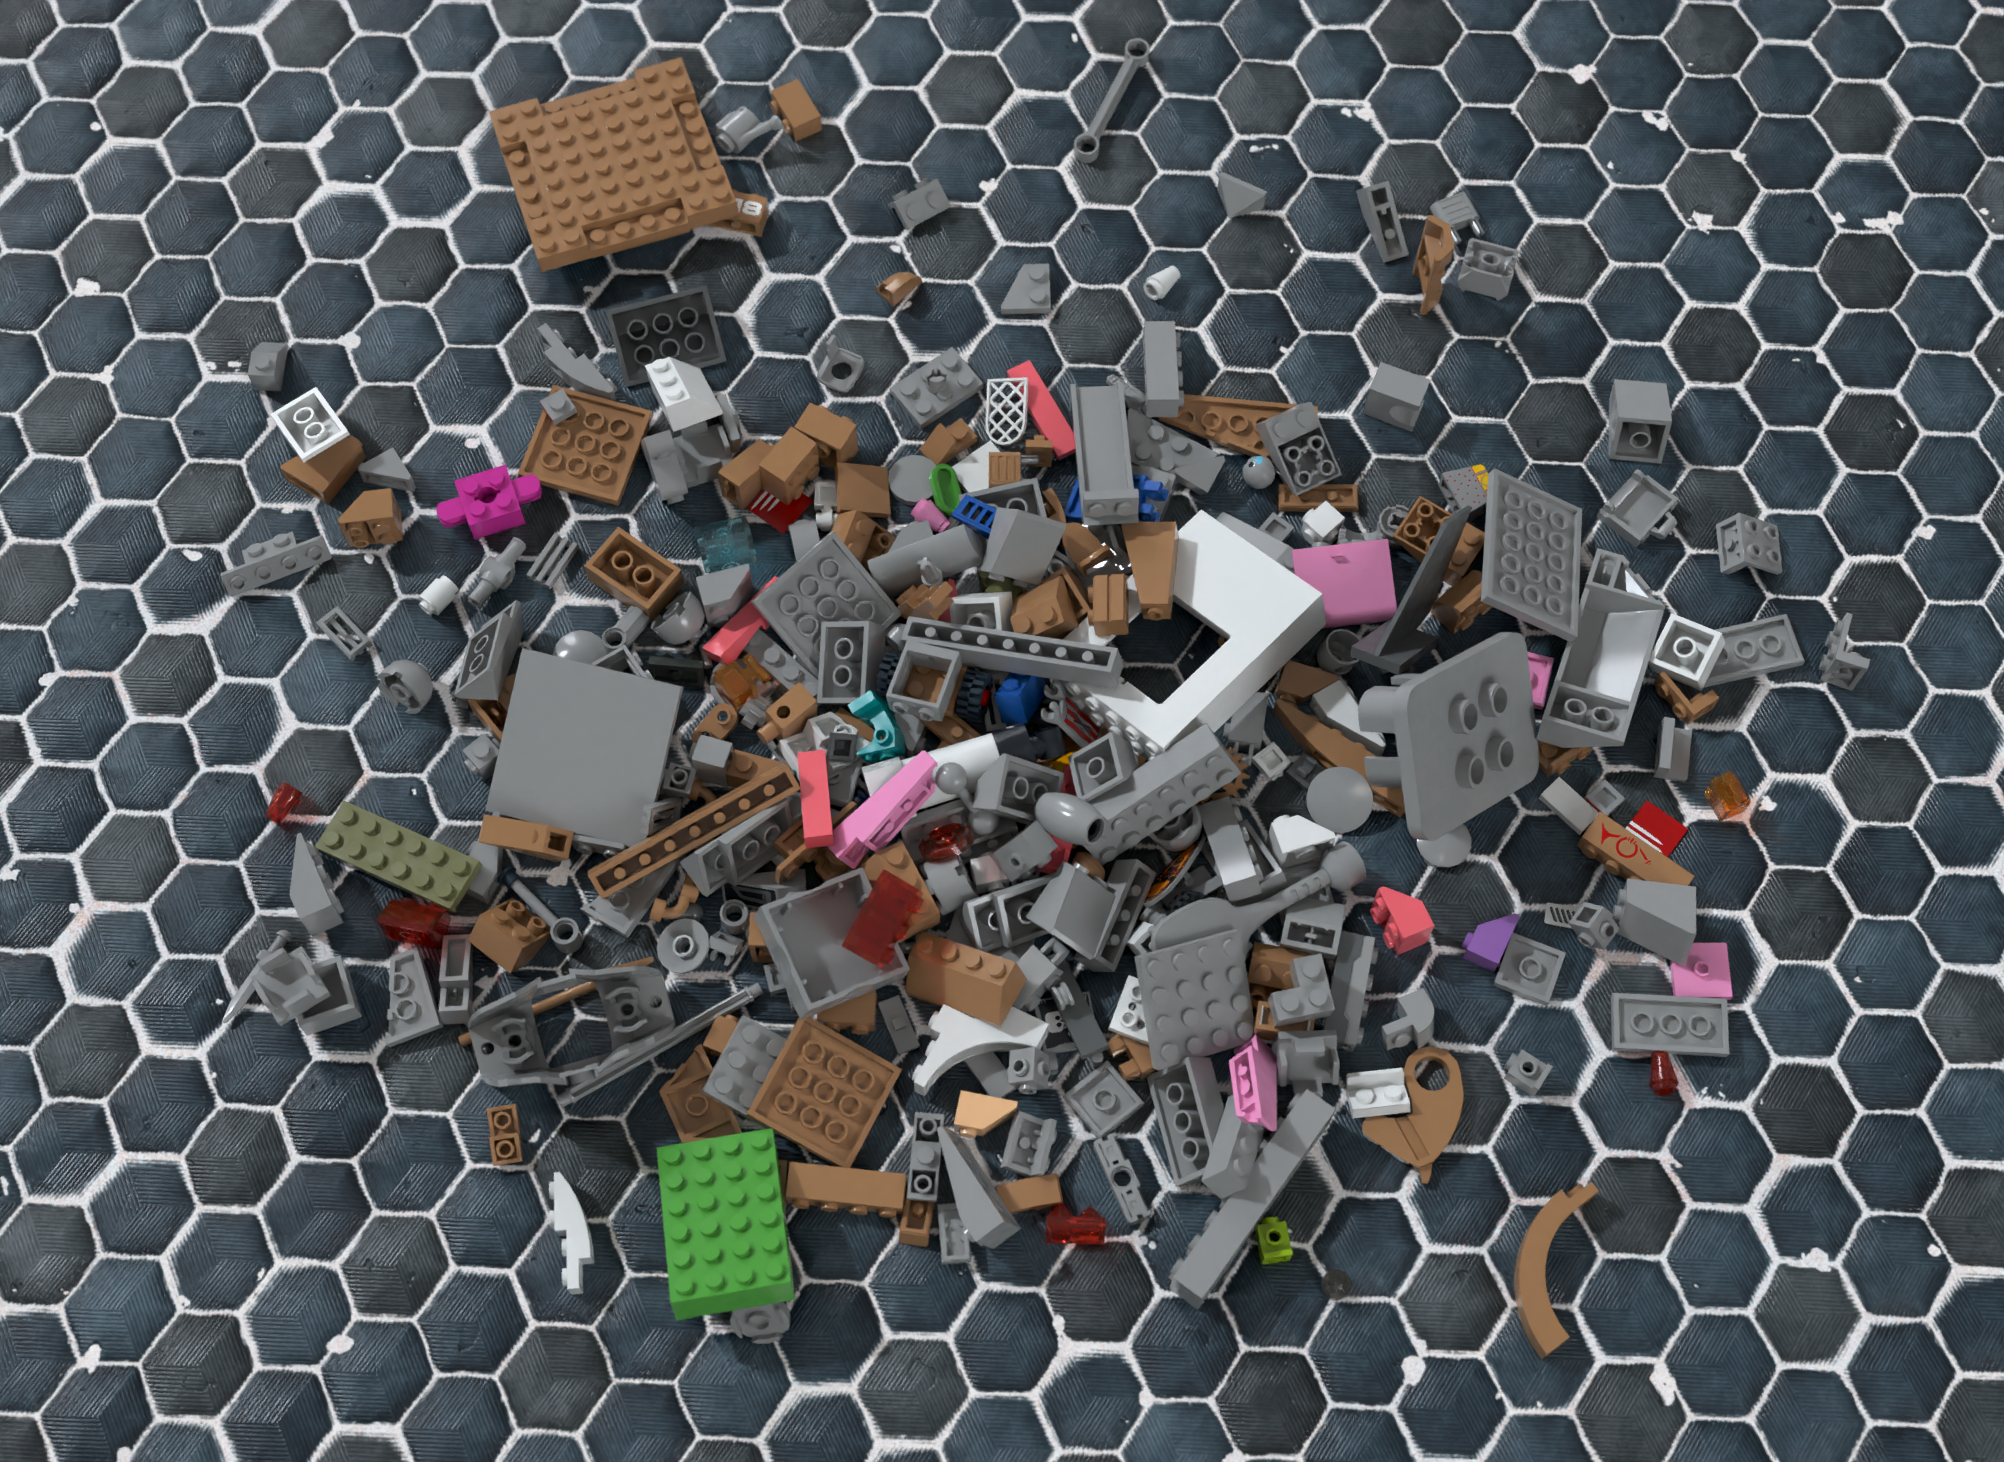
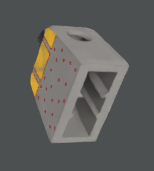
M1480 464L1442 473L1438 486L1453 514H1456L1466 506H1471L1472 509L1467 519V523L1486 512L1488 472L1483 465Z

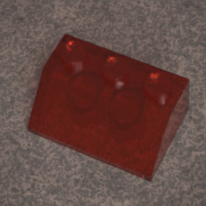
M883 869L841 946L854 955L883 969L884 965H889L894 958L896 950L893 948L898 939L902 940L907 934L910 926L907 923L911 915L917 914L923 904V899L921 898L923 893Z

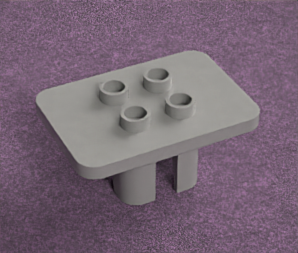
M1497 633L1422 674L1400 673L1391 677V684L1400 685L1399 687L1374 686L1368 689L1360 699L1358 707L1360 731L1395 733L1398 757H1365L1364 764L1367 779L1375 787L1403 790L1407 827L1414 839L1428 841L1439 839L1530 783L1538 772L1539 748L1538 740H1536L1537 731L1527 646L1520 633Z

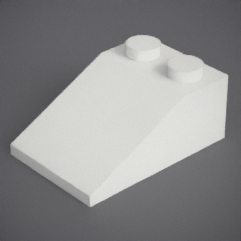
M316 387L270 414L287 442L303 462L350 435Z

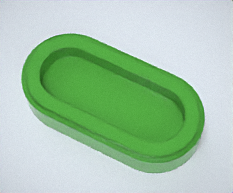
M939 464L931 470L929 482L936 507L944 516L951 517L959 505V495L962 493L955 470L947 464Z

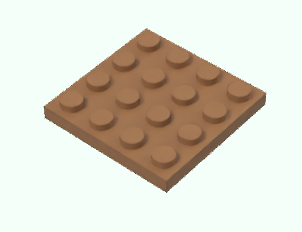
M553 385L549 396L563 387ZM563 388L575 406L577 413L554 425L545 411H542L518 471V478L533 474L539 479L540 485L619 506L641 449L640 442L646 436L653 413L647 409Z
M811 1017L802 1020L798 1018L748 1109L746 1116L767 1128H773L774 1132L837 1167L850 1168L902 1069Z

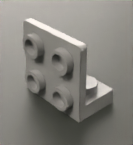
M1738 513L1716 524L1721 573L1730 575L1746 566L1755 567L1776 575L1782 573L1779 532L1775 524L1742 513Z
M1846 613L1842 621L1837 620L1833 632L1830 631L1827 636L1825 647H1829L1827 655L1824 654L1821 659L1819 670L1823 671L1820 681L1852 691L1867 671L1870 659L1864 658L1856 652L1843 651L1853 615Z

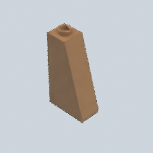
M1176 522L1122 524L1125 545L1143 618L1151 620L1171 619L1179 541Z

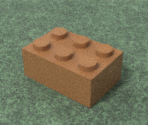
M620 527L616 528L584 565L588 580L629 608L633 606L644 611L650 618L651 623L685 584L682 569Z

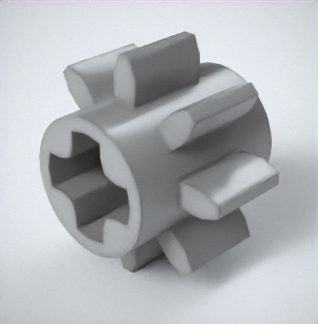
M760 694L756 700L749 696L739 711V714L744 717L741 723L751 730L755 724L762 728L766 722L765 711L770 701Z

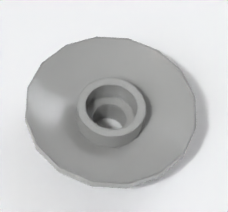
M687 918L676 920L668 925L661 933L657 944V954L662 965L671 972L680 974L691 972L699 967L709 952L710 939L707 930L696 920ZM691 945L690 949L685 953V947Z

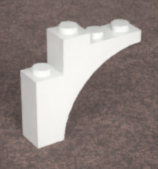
M943 1004L940 1012L935 1011L929 1021L928 1026L931 1027V1038L934 1040L930 1042L926 1050L925 1056H927V1059L923 1066L919 1064L913 1073L914 1091L925 1096L931 1086L944 1072L955 1064L974 1055L1036 1047L1040 1050L1049 1034V1024L1015 1007H1011L1002 1026L998 1027L972 1018Z

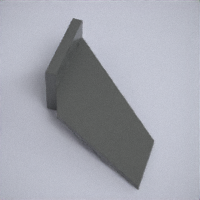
M1466 506L1442 523L1392 620H1388L1351 647V657L1399 675L1436 648L1438 637L1419 631L1417 628L1432 609L1471 512V506Z

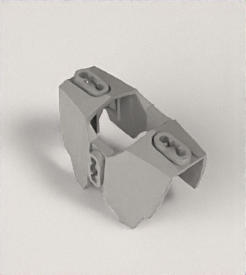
M628 966L599 970L569 969L570 974L544 981L541 977H538L518 991L478 1009L470 1017L468 1029L482 1080L486 1084L497 1087L531 1083L568 1085L569 1080L574 1085L595 1079L618 1060L658 1042L676 1026L662 971L646 966ZM594 982L607 1016L612 1040V1051L551 1069L545 1059L532 1010V998L580 984ZM654 996L661 999V1005L656 1008L649 1004V1001ZM630 1004L633 1006L634 1011L631 1015L623 1013L624 1005ZM515 1035L521 1037V1044L519 1046H514L510 1043V1040ZM486 1043H491L494 1046V1051L491 1054H486L483 1050Z

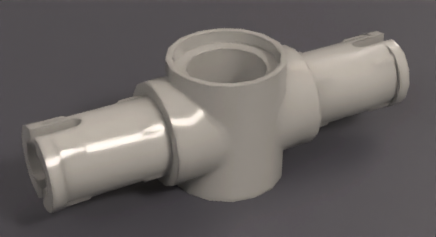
M513 537L502 554H497L495 558L489 556L483 562L479 571L480 583L468 597L471 605L481 609L493 592H497L499 588L506 589L511 584L515 575L514 563L526 549V544L522 540Z

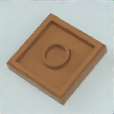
M843 462L835 464L837 514L858 510L868 517L888 518L891 515L887 467Z

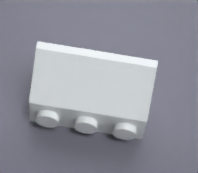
M671 357L658 359L653 363L645 365L652 390L673 432L723 414L700 368Z

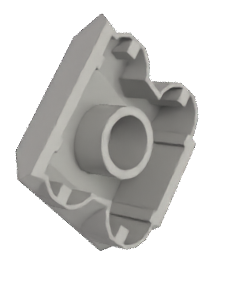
M1471 238L1467 245L1457 281L1461 291L1467 290L1496 298L1497 301L1507 296L1518 258V250Z

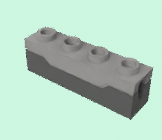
M1341 931L1330 982V991L1335 1010L1331 1016L1324 1017L1322 1030H1336L1337 1050L1353 1053L1356 1044L1361 1045L1364 1028L1359 1027L1361 1017L1366 1018L1369 1001H1365L1364 997L1366 990L1371 991L1374 975L1369 974L1370 964L1375 965L1378 948L1374 947V937H1365L1364 935Z

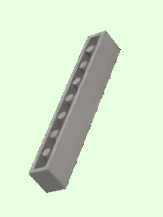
M911 616L908 617L901 637L904 647L906 641L910 640L959 651L962 664L1113 689L1117 688L1123 668L1118 648Z

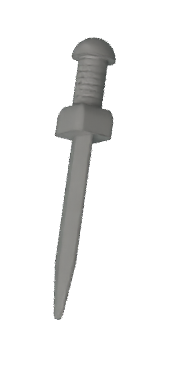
M287 930L278 931L276 933L278 936L268 951L265 949L261 950L256 958L260 961L278 949L284 948L287 942L291 943L292 941L291 933ZM258 963L230 1001L222 1020L223 1023H227L234 1017L255 991L251 976L262 970Z

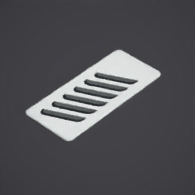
M1547 903L1544 922L1546 924L1572 928L1568 922L1579 908Z

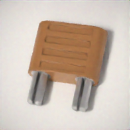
M989 452V488L1028 480L1021 479V465H1038V455H1020V452Z

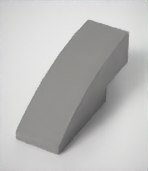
M470 934L443 935L439 976L441 987L439 1014L442 1025L465 1024L469 1022L472 1016L473 944L468 941Z

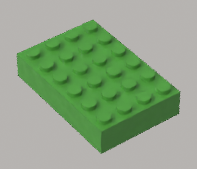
M773 1128L657 1147L670 1303L676 1320L796 1300L778 1149Z

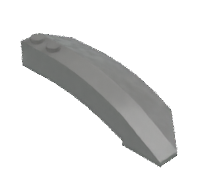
M1597 548L1579 604L1578 637L1572 642L1567 641L1536 740L1562 748L1623 746L1665 610V605L1661 600H1656L1649 592L1650 587L1639 574H1634L1629 568V561L1624 555Z

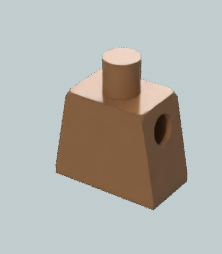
M800 682L797 683L765 711L766 725L756 731L758 737L767 745L775 738L782 740L802 733L808 719L818 716L817 700Z

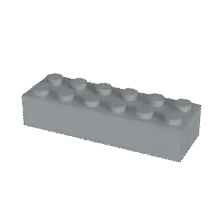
M1206 723L1132 772L1126 781L1090 800L1088 803L1094 806L1105 818L1106 829L1103 837L1097 844L1083 846L1103 866L1107 862L1114 860L1131 846L1138 844L1140 840L1152 832L1162 828L1163 825L1178 815L1186 812L1187 809L1199 801L1206 799L1225 784L1230 783L1242 773L1228 750Z

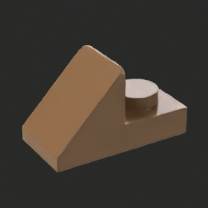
M962 418L947 428L940 423L922 445L920 452L924 457L932 460L936 466L945 464L977 442V435Z

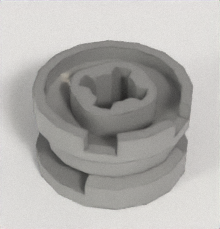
M1403 505L1388 506L1383 509L1379 516L1376 531L1381 529L1383 539H1388L1389 546L1391 547L1401 546L1393 538V535L1409 513V508Z

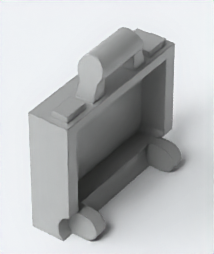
M1637 469L1614 496L1603 505L1596 518L1637 548L1640 543L1642 544L1648 538L1649 534L1658 539H1664L1677 525V521L1670 512L1673 511L1679 502H1677L1678 498L1670 491ZM1662 519H1665V523L1659 529H1657L1656 526L1659 524V522Z

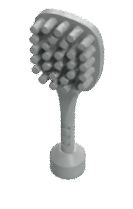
M1345 841L1340 842L1321 854L1319 871L1262 901L1236 907L1225 899L1206 898L1176 910L1166 918H1162L1157 926L1149 927L1148 932L1152 936L1148 947L1153 952L1224 931L1237 929L1241 933L1244 959H1246L1250 936L1268 919L1325 886L1345 892L1366 879L1365 865L1361 856L1351 844Z

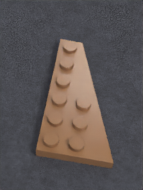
M1184 394V405L1179 406L1178 417H1159V420L1248 456L1267 457L1273 466H1276L1266 451L1255 425L1298 404ZM1313 406L1317 414L1318 406Z

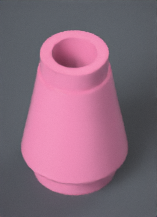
M922 498L911 512V515L915 517L914 521L923 522L928 520L931 530L936 533L946 531L951 524L931 500L927 501L925 498Z

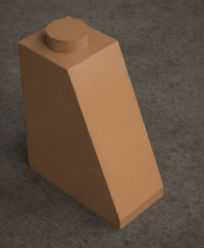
M349 436L306 462H303L299 456H296L284 463L280 470L286 481L329 505L366 456L362 449V443L357 438Z
M759 439L722 467L718 472L722 497L741 510H744L763 488L759 464L775 445L772 443L766 444Z

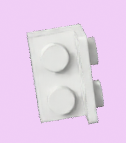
M1403 1068L1348 1073L1346 1075V1097L1353 1118L1410 1112V1101L1404 1086Z

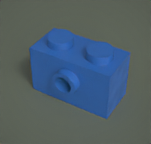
M1012 672L1008 674L994 695L1003 723H1028L1045 697L1044 686L1046 683L1044 677Z

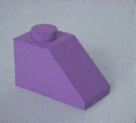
M1514 913L1478 925L1474 934L1468 932L1461 946L1466 949L1463 958L1494 972L1520 915Z

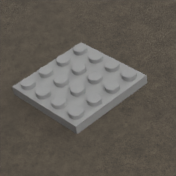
M834 531L826 535L751 602L817 680L819 676L822 622L871 621L885 625L886 629L902 615L900 610Z
M1232 929L1135 956L1152 1067L1154 1069L1160 1070L1180 1064V1060L1187 1057H1204L1241 1046L1253 1037L1255 1022L1240 930Z

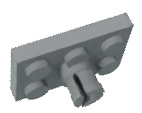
M951 347L890 387V394L916 425L923 429L983 389V382L955 349Z

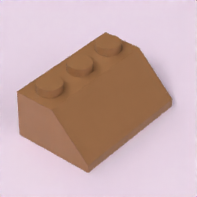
M902 840L876 852L859 867L863 868L879 902L883 919L893 932L898 943L940 923V911Z

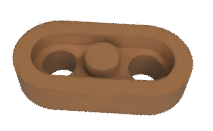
M726 703L716 705L693 731L692 742L697 743L700 734L703 735L704 733H709L710 737L724 741L738 724L739 715L736 709ZM726 712L728 718L726 721L721 722L719 715Z

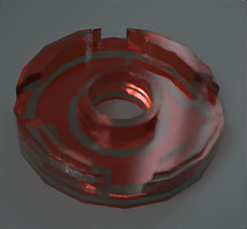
M951 823L929 833L930 838L926 841L923 838L918 848L925 861L942 862L957 857L968 850L973 844L975 837L969 825L965 824L964 827H961L960 823Z

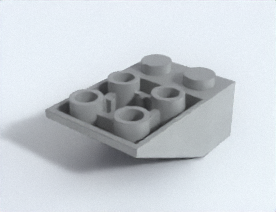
M1312 402L1301 403L1255 425L1266 451L1294 496H1298L1342 475Z
M298 833L289 895L299 919L313 937L344 923L340 913L345 911L339 897H336L333 890V882L323 867L324 861L318 849L315 848L311 839L306 841L302 833Z

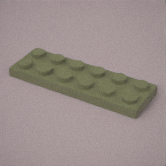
M343 801L315 845L319 852L452 913L456 910L483 866L479 860L346 801Z

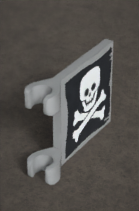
M1089 991L1082 992L1094 1015ZM1052 998L1041 999V1002L1035 1008L1036 1018L1049 1024V1034L1042 1045V1050L1049 1055L1050 1075L1058 1073V1062L1055 1053L1077 1050ZM1102 1052L1090 1057L1092 1067H1099L1103 1064Z

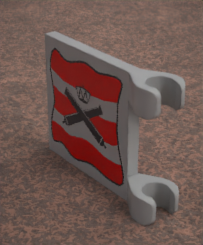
M1053 679L1052 681L1053 686L1057 687L1056 689H1050L1048 685L1044 686V694L1047 697L1060 701L1059 705L1053 701L1050 703L1049 707L1054 711L1053 713L1046 712L1044 708L1041 710V717L1044 721L1058 725L1081 748L1101 738L1102 727L1093 723L1089 715L1083 709L1081 710L1064 692L1063 684L1060 680Z

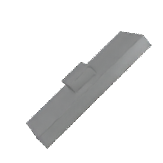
M899 995L879 1002V1009L898 1055L919 1048L920 1045Z

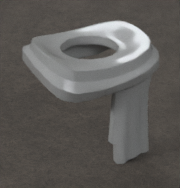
M831 335L826 342L828 355L818 371L817 378L820 383L839 392H848L860 376L864 367V360L853 352L843 348H836V336ZM837 363H846L852 369L851 375L846 379H837L831 372L833 366Z

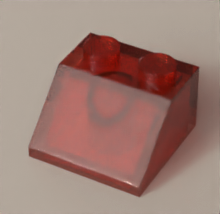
M401 898V901L391 899L377 919L378 925L389 940L442 950L443 935H447L451 922V917L446 909L433 903H429L428 906L421 905L410 898Z

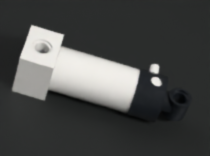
M1021 722L1010 727L991 731L990 734L927 752L938 763L937 767L933 769L932 779L935 781L936 772L943 764L949 762L957 763L965 769L967 773L965 787L973 794L976 791L977 780L1002 754H1009L1037 764L1036 761L1038 759L1048 760L1067 753L1060 727L1058 725L1033 732V735L1030 736L1024 723ZM898 756L861 767L870 797L916 756L900 760ZM935 784V792L919 810L957 799L959 796L957 794H946Z

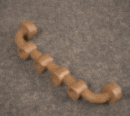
M695 778L690 796L685 797L696 801L699 796L707 804L716 800L715 794L710 789L702 786L703 780ZM712 838L704 842L703 844L695 847L693 849V853L702 848L703 846L707 845L708 843L712 842L714 839ZM687 872L677 905L671 908L665 907L667 901L655 898L649 916L650 920L660 923L661 918L673 919L680 917L686 912L690 902L696 903L699 889L695 886Z

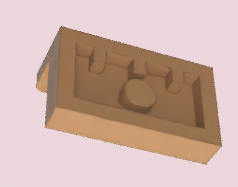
M1540 741L1538 742L1539 768L1547 777L1554 773L1560 775L1571 766L1570 762L1576 758L1579 760L1584 759L1592 752L1591 747L1562 748Z

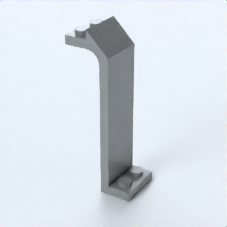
M1117 382V386L1076 387V384H1070V416L1073 418L1082 522L1084 526L1139 523L1138 489H1134L1123 382Z

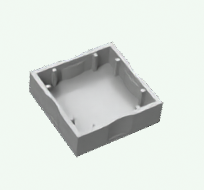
M862 867L830 879L812 890L797 892L765 904L753 916L800 1020L898 981L910 970L893 932L883 919L879 902Z

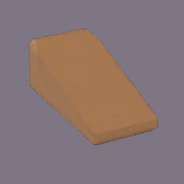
M907 1187L899 1231V1242L927 1247L935 1202L907 1200Z

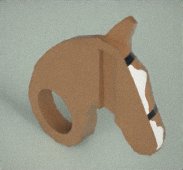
M1434 1046L1417 1049L1405 1062L1403 1069L1404 1086L1410 1101L1412 1114L1399 1118H1388L1383 1115L1366 1117L1361 1128L1363 1135L1368 1140L1387 1151L1399 1161L1418 1168L1421 1181L1425 1184L1429 1182L1432 1163L1447 1146L1457 1127L1464 1096L1458 1062L1447 1050ZM1426 1060L1440 1063L1446 1069L1448 1075L1447 1085L1436 1091L1424 1089L1415 1079L1414 1071L1416 1065Z

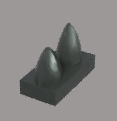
M696 650L686 655L684 659L674 658L668 651L658 657H649L648 670L654 680L678 686L703 688L705 682L704 661Z

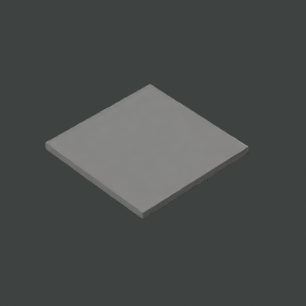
M522 648L485 811L493 813L497 811L501 815L549 825L601 840L622 843L629 847L648 838L649 835L640 833V827L646 826V823L641 822L642 816L647 815V812H643V806L658 800L683 686Z

